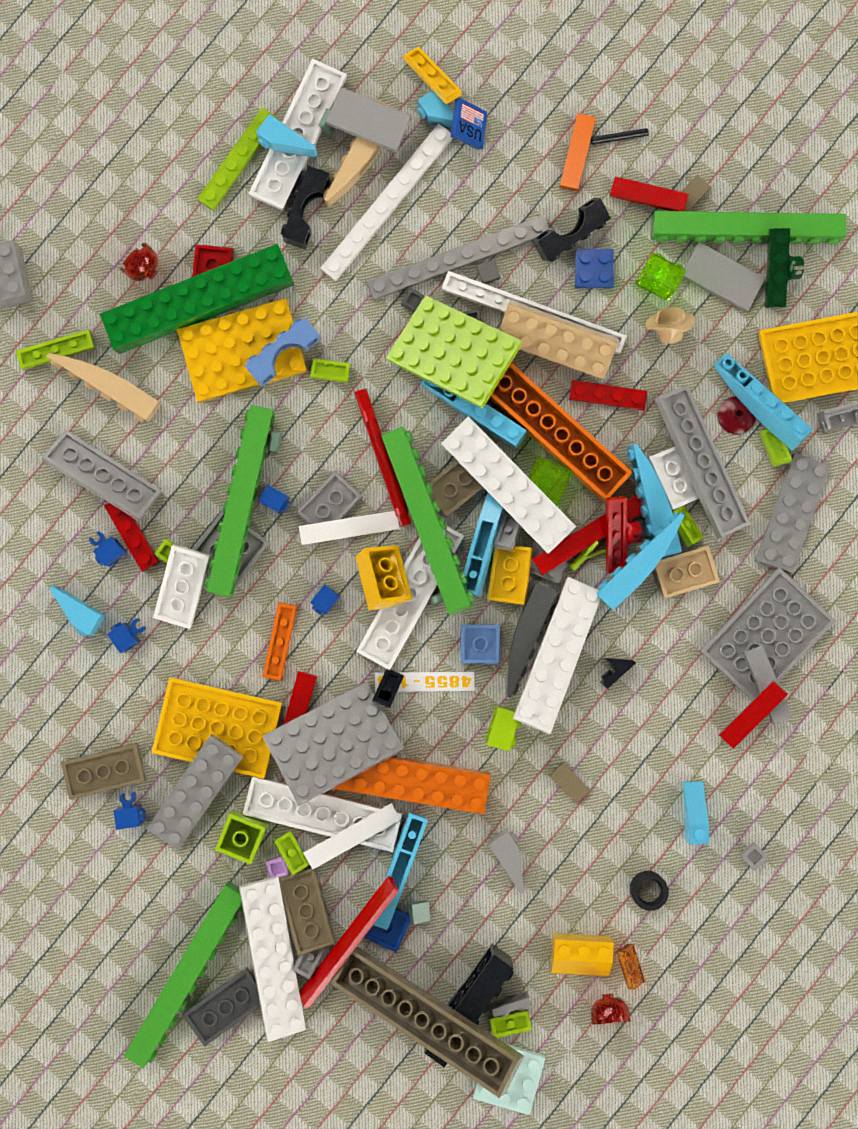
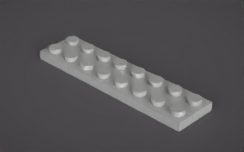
M688 385L655 398V402L717 539L750 525Z

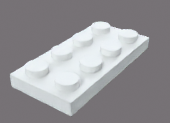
M175 544L172 545L153 618L188 629L192 627L211 555Z

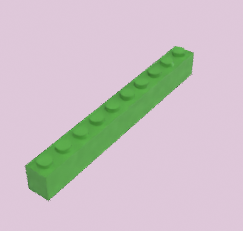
M655 211L651 217V240H657V242L676 240L678 243H683L687 240H695L696 243L732 241L736 244L751 241L753 244H759L763 241L768 242L769 229L790 228V244L808 242L810 245H815L820 242H827L828 245H836L846 237V214Z
M250 405V409L246 410L244 419L246 426L242 428L240 434L242 443L241 447L238 446L236 451V458L238 460L237 464L233 465L232 476L234 477L232 484L229 483L227 489L229 498L228 502H225L223 506V513L225 515L223 521L221 520L219 523L218 531L220 536L214 544L215 558H212L210 561L211 575L207 577L205 582V588H207V592L210 594L233 598L274 423L275 412L273 409Z
M400 427L381 435L448 614L454 615L474 607L472 603L475 601L471 590H467L465 583H468L466 575L459 569L458 565H461L459 557L453 553L451 547H454L451 537L446 535V523L443 518L440 519L438 514L440 507L436 500L433 501L431 494L434 492L431 484L425 480L427 473L424 466L419 464L418 459H420L417 448H413L411 443L414 441L411 432Z
M228 881L223 887L124 1054V1057L142 1068L145 1067L147 1062L152 1063L158 1053L155 1051L157 1045L162 1046L168 1036L165 1034L166 1030L173 1028L178 1019L175 1017L178 1011L182 1012L188 1002L185 1000L186 996L193 994L198 985L195 981L198 976L200 978L203 977L208 968L205 964L208 959L212 961L218 952L215 947L218 942L222 944L228 935L225 932L227 927L234 925L238 918L235 915L237 910L243 909L239 887Z

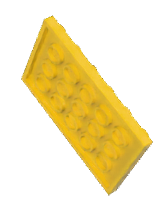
M286 298L177 329L198 403L260 386L245 365L251 356H257L261 353V349L266 344H272L276 341V337L281 332H287L292 328L293 319ZM288 348L278 355L275 362L277 376L268 383L307 372L300 348Z
M858 312L758 331L769 390L784 404L858 390Z
M169 677L152 753L192 762L209 736L213 734L244 755L233 772L265 779L271 752L263 739V735L277 729L283 703Z

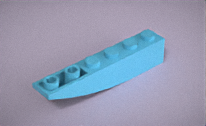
M728 353L713 365L736 397L790 450L793 451L811 433L813 428Z
M424 379L420 383L466 418L469 416L479 427L514 450H517L527 435L526 429L487 404L482 409Z
M637 444L628 445L627 457L633 467L631 471L633 472L632 477L636 480L637 484L636 495L642 504L640 512L642 517H645V532L647 536H650L651 541L655 537L653 533L660 526L665 528L670 523L668 519L673 513L667 495L650 462ZM676 533L663 557L682 552L678 533Z
M487 493L464 569L468 583H465L467 590H471L472 594L481 597L494 549L493 543L504 508L489 493Z
M683 511L679 514L675 512L668 519L670 523L665 528L660 526L653 533L655 537L651 541L647 539L639 547L641 549L640 552L636 555L632 553L625 560L627 564L623 568L617 567L611 573L613 577L609 581L605 579L598 586L600 590L597 592V595L612 610L640 586L654 570L678 531L685 515Z
M411 811L408 812L385 879L387 876L394 879L399 892L374 923V926L385 930L389 927L428 822V818Z

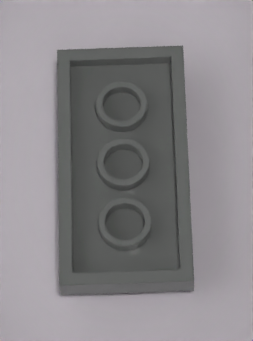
M246 967L183 1012L182 1015L204 1047L261 1007L256 978L249 968Z

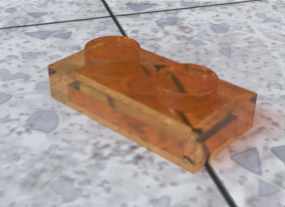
M626 944L617 951V955L628 990H635L645 982L634 944Z

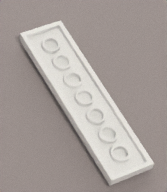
M312 59L282 123L315 146L322 132L318 124L326 108H332L340 87L343 88L347 79V74ZM269 149L249 192L250 197L284 212L309 157Z
M469 416L441 443L548 554L577 527Z
M447 526L445 532L447 537L450 536L453 541L454 547L451 548L455 554L464 535ZM420 537L404 564L412 600L386 609H379L356 651L388 670L394 664L437 586Z
M570 577L566 578L513 716L514 720L547 734L551 733L601 599L597 595L598 589Z
M252 776L243 815L332 837L382 808L325 793L298 806L287 784ZM397 812L401 821L402 813ZM400 821L359 844L393 852Z
M275 876L239 886L266 1039L270 1042L305 1031L306 1027L296 972L292 970L294 968V961L279 878Z

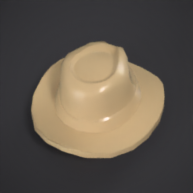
M665 307L657 314L649 317L646 321V330H655L660 343L675 344L682 340L684 332L694 326L695 316L686 313L681 307Z

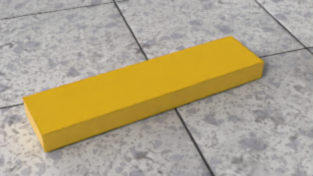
M419 46L403 55L404 61L445 104L462 96L461 89Z

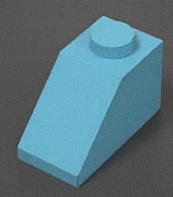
M433 90L418 99L417 112L421 119L425 118L428 124L438 125L439 123L443 127L452 128L453 111Z

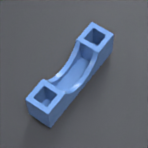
M305 317L297 319L291 325L292 328L287 332H281L276 337V341L272 344H266L261 349V353L257 356L253 355L247 360L245 367L261 387L277 376L275 362L282 351L292 347L307 351L321 340L319 334Z

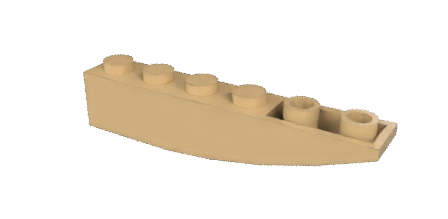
M376 100V101L379 102V103H382V104H384V105H387V104H385V103H383V102H381V101H379V100ZM359 137L352 139L348 155L345 154L343 156L340 170L334 173L331 187H327L324 192L323 198L327 207L332 206L362 177L380 152L381 146Z
M51 353L47 354V357L51 359L50 364L58 369H61V367L67 369L68 372L66 374L75 380L78 377L85 381L83 383L84 386L92 391L95 388L101 391L100 396L108 401L112 398L118 402L116 406L125 412L129 409L134 413L132 416L140 422H143V420L149 422L161 405L158 400L105 369L70 357Z

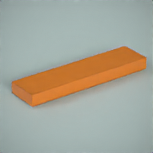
M577 113L560 188L578 192L596 117Z
M278 602L262 676L264 678L282 681L298 606Z

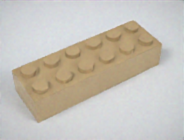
M512 300L508 303L499 329L521 340L523 344L520 350L601 379L605 378L618 345V338Z

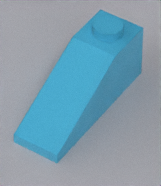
M270 114L256 131L259 144L266 149L269 147L277 152L315 158L318 155L314 145Z
M51 586L50 591L72 626L77 628L76 632L85 637L87 635H95L106 615L62 588Z
M703 781L683 782L685 840L689 844H710Z

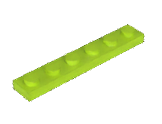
M263 107L197 198L200 203L213 212L261 146L258 142L256 131L269 114L278 120L276 116Z

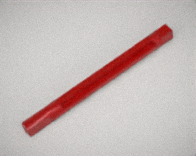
M367 389L358 390L354 394L395 515L401 527L410 525L409 512L382 439V433Z

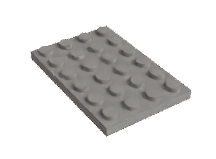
M777 568L699 651L753 701L760 692L743 652L763 645L776 679L779 682L836 620L781 568Z
M367 682L263 735V739L298 806L404 750L382 708L378 703L372 701L374 694Z

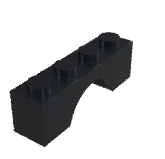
M307 166L306 172H302L300 188L296 189L294 194L293 207L290 206L287 214V224H284L281 229V235L285 243L306 250L312 231L303 219L304 209L312 200L323 198L324 192L329 187L331 181L328 172L311 166Z
M592 198L578 208V221L569 233L559 235L555 231L546 230L532 239L542 260L555 261L560 257V253L571 250L575 247L576 242L587 239L592 231L595 229L599 230L606 225V222L611 217L601 198Z

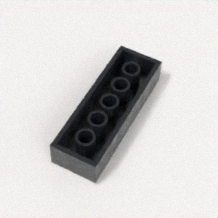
M492 943L448 1006L478 1025L479 1017L482 1013H487L491 1006V1000L499 996L503 983L509 981L514 974L511 956ZM425 1048L427 1056L442 1067L446 1066L447 1062Z

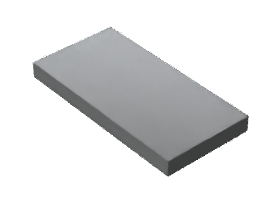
M340 87L326 120V125L397 153L411 120V115Z
M701 242L697 244L680 275L685 280L744 312L749 310L766 279Z

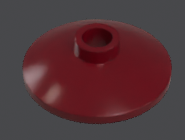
M736 396L724 400L717 412L720 426L732 434H741L748 431L753 426L756 418ZM740 411L741 417H737L735 412Z

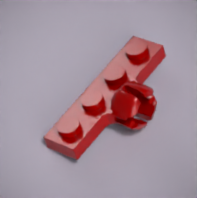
M625 496L606 498V571L608 573H612L619 566L623 568L627 564L625 561L627 559V547L631 544H638L643 539V536H638V534L643 533L641 524L637 521H627V497Z

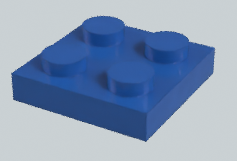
M575 249V288H613L614 249Z

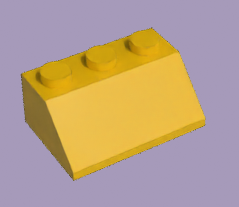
M398 545L364 548L355 556L369 611L386 609L412 600Z
M552 933L550 972L554 974L609 976L613 964L614 942L610 936Z

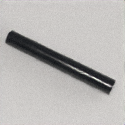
M648 128L594 136L591 137V142L594 145L648 136L649 132Z

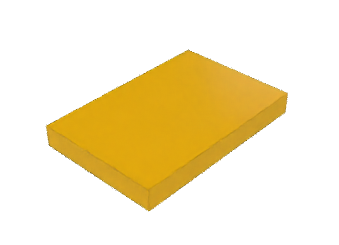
M514 546L513 551L494 548L487 600L519 605L526 604L533 548Z

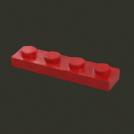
M577 380L571 381L569 400L641 411L645 410L647 391Z
M110 503L104 505L141 572L160 563L136 520Z

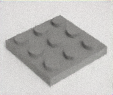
M223 510L193 548L195 551L211 555L210 561L212 558H215L214 544L220 536L218 528L220 521L224 519L225 513H223ZM250 527L235 589H237L270 544L269 541Z

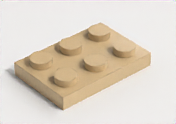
M709 545L661 559L654 568L663 599L720 582Z

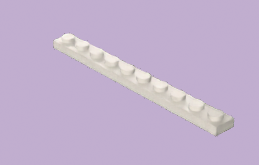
M438 123L320 268L322 272L335 282L339 279L453 139L450 137L451 132Z
M448 271L442 286V291L502 313L506 312L508 303L512 300L618 338V345L615 350V354L620 355L627 337L624 334Z

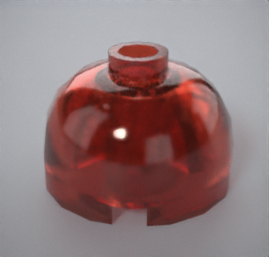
M146 242L141 244L144 248L141 250L136 248L123 262L125 268L120 269L127 277L134 281H144L147 278L151 280L158 273L156 270L158 266L157 254Z
M614 993L602 994V999L596 1000L591 1008L592 1025L631 1022L627 1004L621 998L614 997Z

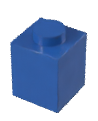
M267 485L258 502L281 514L282 511L285 512L289 507L290 502L288 500L290 497Z
M324 584L310 603L314 605L312 609L318 614H328L341 596Z

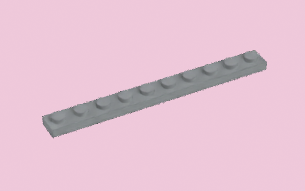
M544 215L374 278L367 281V284L375 301L447 274L448 271H455L532 242V239L549 230Z

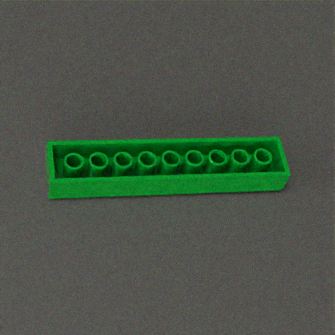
M277 243L99 315L113 350L121 354L175 333L179 328L200 323L294 286V282Z

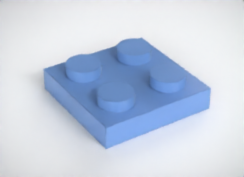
M461 624L460 663L499 664L500 625Z

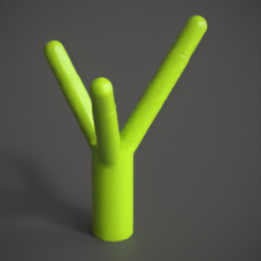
M595 541L586 551L585 549L581 551L580 555L569 567L575 571L586 559L604 554L606 549L589 554L598 545V541Z

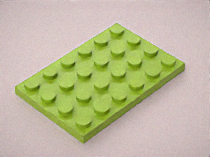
M425 295V298L421 301L390 350L386 360L483 409L523 343L509 334Z

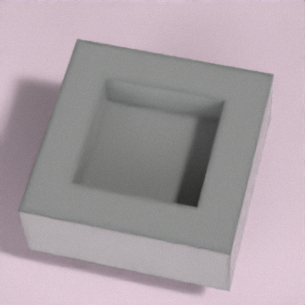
M752 842L739 854L754 871L769 858L755 842Z

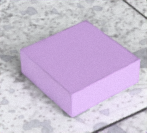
M281 856L265 861L270 878L275 876L280 878L290 874Z

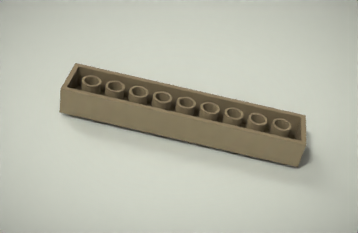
M356 947L331 982L333 986L498 1098L506 1093L524 1055L361 948Z

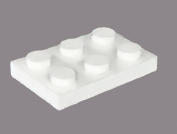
M676 446L647 458L662 484L671 510L699 499Z

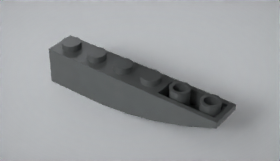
M538 582L534 583L513 635L506 677V696L510 698L512 694L516 695L520 685L517 682L520 677H524L528 668L525 664L528 659H532L535 653L533 646L535 642L540 641L543 635L541 628L543 624L547 625L551 616L549 610L551 606L555 607L559 598L556 596L558 591Z

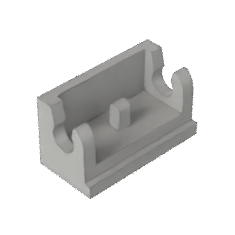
M858 401L817 413L822 433L858 424Z

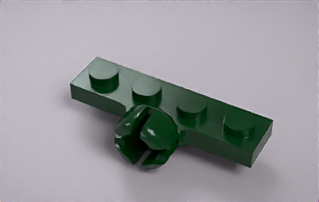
M790 228L769 229L765 307H786L788 281L798 280L802 278L804 270H794V266H804V259L801 256H790L789 254Z

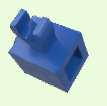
M98 531L99 541L96 542L93 538H89V542L92 545L98 546L93 552L96 555L95 560L101 566L111 567L128 553L115 537H109L106 540L105 535Z
M140 618L134 619L130 625L119 622L110 628L112 631L107 635L119 653H125L141 642L137 634L144 632L146 627L143 626L140 629L136 627Z
M135 792L130 793V800H126L125 793L120 795L122 807H118L113 811L116 830L138 827L144 823L146 812L142 808V804L132 805L136 800Z

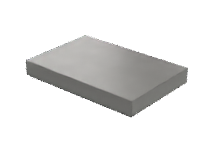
M334 471L296 513L308 524L340 520L346 516L363 496Z

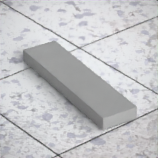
M763 645L743 652L760 693L773 680L778 684ZM785 698L769 713L774 725L793 718Z

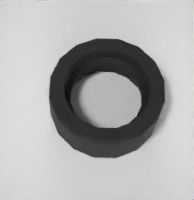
M643 871L632 879L630 894L640 908L647 911H655L666 903L669 897V888L665 880L658 873ZM647 879L656 881L660 886V895L652 902L642 900L638 894L640 883Z

